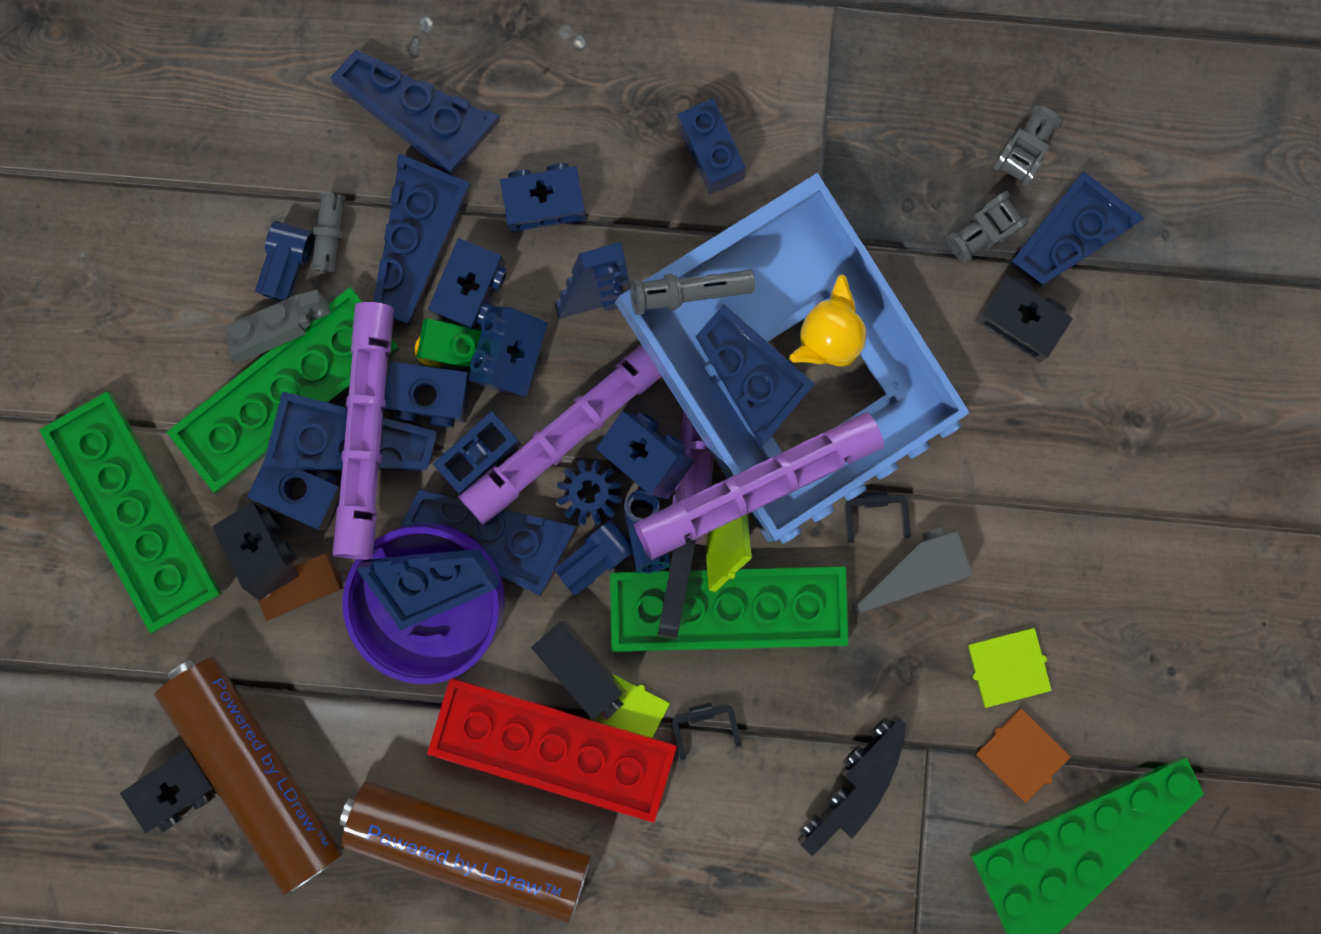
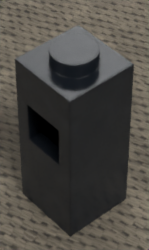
M560 621L531 647L592 720L601 715L607 720L624 705L620 698L627 692L626 689L567 621Z

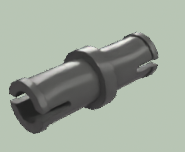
M320 193L321 201L318 223L316 227H313L312 235L316 236L310 270L317 272L321 270L322 273L335 274L339 240H343L344 231H341L340 228L346 197L342 195L335 197L333 193Z

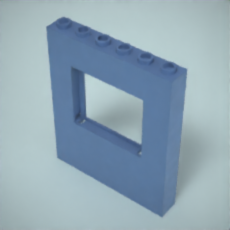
M818 173L642 281L660 280L667 274L676 275L680 279L751 269L755 279V291L753 293L685 302L677 310L671 311L667 307L645 310L642 315H635L633 311L630 289L621 294L615 301L620 312L728 479L782 453L772 436L764 445L760 446L695 336L724 304L768 342L805 319L806 315L816 304L829 300L837 277L839 275L846 276L855 301L856 313L862 318L867 329L865 347L860 356L885 395L843 423L867 412L875 420L881 431L884 448L852 464L845 462L844 468L749 513L767 542L779 539L782 544L802 532L799 525L812 518L814 522H817L831 514L835 510L832 504L843 496L849 501L867 489L864 483L875 475L881 480L899 468L896 461L908 454L910 459L929 449L931 446L928 440L937 434L944 438L962 427L959 420L970 413Z

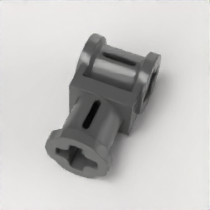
M1033 105L1029 110L1031 116L1023 130L1019 128L1013 138H1010L992 167L995 171L1001 169L1021 181L1020 185L1024 188L1030 183L1044 160L1043 156L1049 148V145L1046 144L1053 130L1059 129L1063 122L1057 113L1045 106ZM1040 126L1039 132L1035 135L1037 128Z
M1007 191L983 206L970 219L971 224L957 233L951 232L946 235L949 247L964 264L970 262L971 256L986 245L990 249L997 243H1002L1029 223L1026 217L1021 218L1008 200L1010 194ZM975 235H977L976 238H974V239L971 240L970 242H967L969 239H971L972 237H974Z

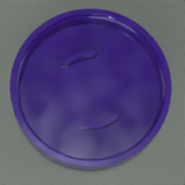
M415 523L402 526L374 541L373 559L479 549L500 580L495 590L403 630L398 628L356 569L362 559L355 560L344 585L343 616L353 644L367 662L380 672L394 679L413 684H433L452 679L464 673L488 651L502 625L505 596L498 569L489 554L479 543L455 528L436 523Z

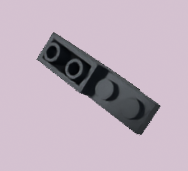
M894 716L891 720L887 717L882 719L870 732V735L874 738L863 749L858 745L843 760L846 767L841 772L851 782V785L847 789L842 785L835 790L827 800L830 806L820 817L813 814L799 829L802 835L798 841L812 857L839 828L852 839L879 805L894 775L903 747L906 723L899 717Z

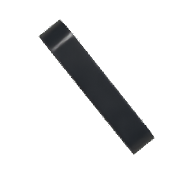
M685 539L686 544L673 550L657 634L659 637L677 640L696 539Z

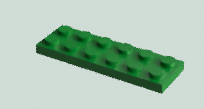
M351 287L329 303L330 314L310 322V325L305 328V335L269 350L166 432L213 493H220L265 457L282 391L332 404L349 390L353 354L351 352L354 309L355 304L362 302ZM393 339L391 340V352L388 358L400 350Z
M107 391L39 429L150 634L162 630L223 595L112 393Z
M846 567L739 569L734 579H729L716 592L709 590L707 570L690 571L677 640L657 636L669 571L650 574L637 572L610 573L612 652L848 646Z

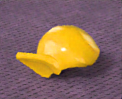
M839 275L829 300L819 302L806 315L800 330L801 346L789 355V359L792 362L827 363L844 367L850 365L863 351L867 338V329L862 318L856 313L855 301L846 276Z

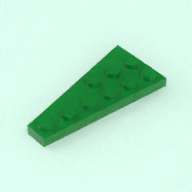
M1182 756L969 854L1005 933L1058 934L1197 802L1204 793L1188 759Z

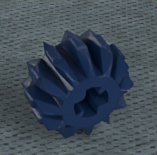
M580 460L578 461V468L581 474L576 476L571 469L566 468L564 473L572 480L571 484L565 482L557 483L558 489L569 491V495L557 498V503L559 505L573 503L565 512L567 518L573 517L578 510H581L578 518L580 525L584 526L586 524L588 513H592L595 525H600L602 521L598 511L603 509L606 515L612 518L615 512L607 506L608 501L615 504L622 503V497L610 494V491L620 489L622 483L621 481L606 483L614 474V470L611 467L607 468L600 476L598 475L601 468L600 461L594 460L591 472H587L585 462ZM592 482L594 488L597 485L600 487V493L595 495V502L587 503L588 500L586 498L581 501L579 493L585 491L584 484Z

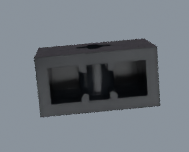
M1006 276L998 284L975 321L1040 363L1049 357L1073 318L1065 313L1067 309L1058 301L1051 298L1044 300L1033 293L1034 288L1027 281L1019 277L1012 279ZM1024 309L1030 312L1028 317L1030 321L1026 324L1021 321L1023 316L1021 312Z
M252 501L212 526L241 587L257 600H262L300 576L293 564L297 560V556L290 544L285 539L281 540L277 532L282 529L281 524L270 509L264 512Z
M188 748L120 793L145 833L159 828L163 833L183 820L179 813L192 805L196 811L216 798L213 793L215 789ZM177 785L180 791L174 798H171L168 792L173 789V786Z

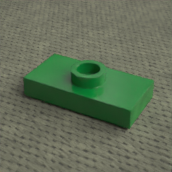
M429 318L424 319L416 357L471 370V359L477 350L482 331Z

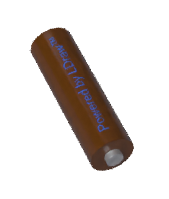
M210 657L196 665L189 660L168 673L170 681L154 693V696L282 895L289 891H294L335 863L336 859L343 855V853L216 657Z
M368 781L362 784L355 800H347L339 822L340 825L345 826L341 840V849L566 924L569 923L570 917L574 915L589 868L590 855Z

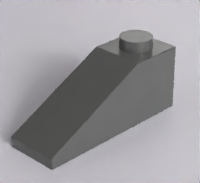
M944 526L922 533L924 541L914 544L853 605L855 612L861 613L972 577L973 574L959 532L947 533Z

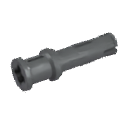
M751 269L680 279L676 275L667 274L660 280L641 282L637 278L630 281V297L635 315H642L645 310L667 307L669 311L677 310L685 302L751 294L755 291V279Z

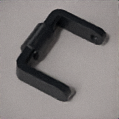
M887 491L863 493V498H853L846 501L844 511L847 542L854 543L852 506L874 508L886 507L888 503H900L903 537L910 538L911 531L907 498L904 495H888Z
M710 702L689 707V712L678 714L673 718L672 726L680 760H685L686 755L678 724L688 721L695 723L715 718L714 715L728 712L736 747L742 746L734 710L731 705L721 704L712 706Z

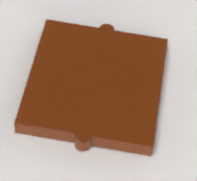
M1019 708L1001 727H995L993 730L995 734L975 753L1024 803H1027L1045 784H1051V777L1071 758L1022 708Z

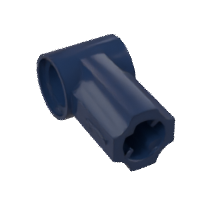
M279 221L272 223L265 241V252L267 255L255 289L257 294L279 302L292 296L301 265H305L308 262L313 250L315 236L312 235L313 232Z
M636 490L627 496L624 503L625 523L629 532L636 572L646 574L660 572L670 567L669 555L666 553L653 560L649 558L634 526V523L644 518H637L632 514L636 508L646 507L652 511L651 515L659 512V501L656 496L649 495L645 490Z
M612 519L585 540V545L554 569L559 578L574 595L582 592L606 570L610 572L633 553L631 542Z

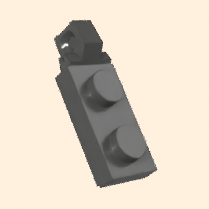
M318 290L294 295L226 325L229 356L236 363H241L305 335V328L310 325V322L330 314L328 301Z

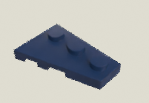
M1083 171L1009 264L1037 286L1041 287L1145 218Z
M724 304L695 336L760 446L768 441L815 384Z
M479 549L362 560L356 568L400 630L493 591L500 582Z

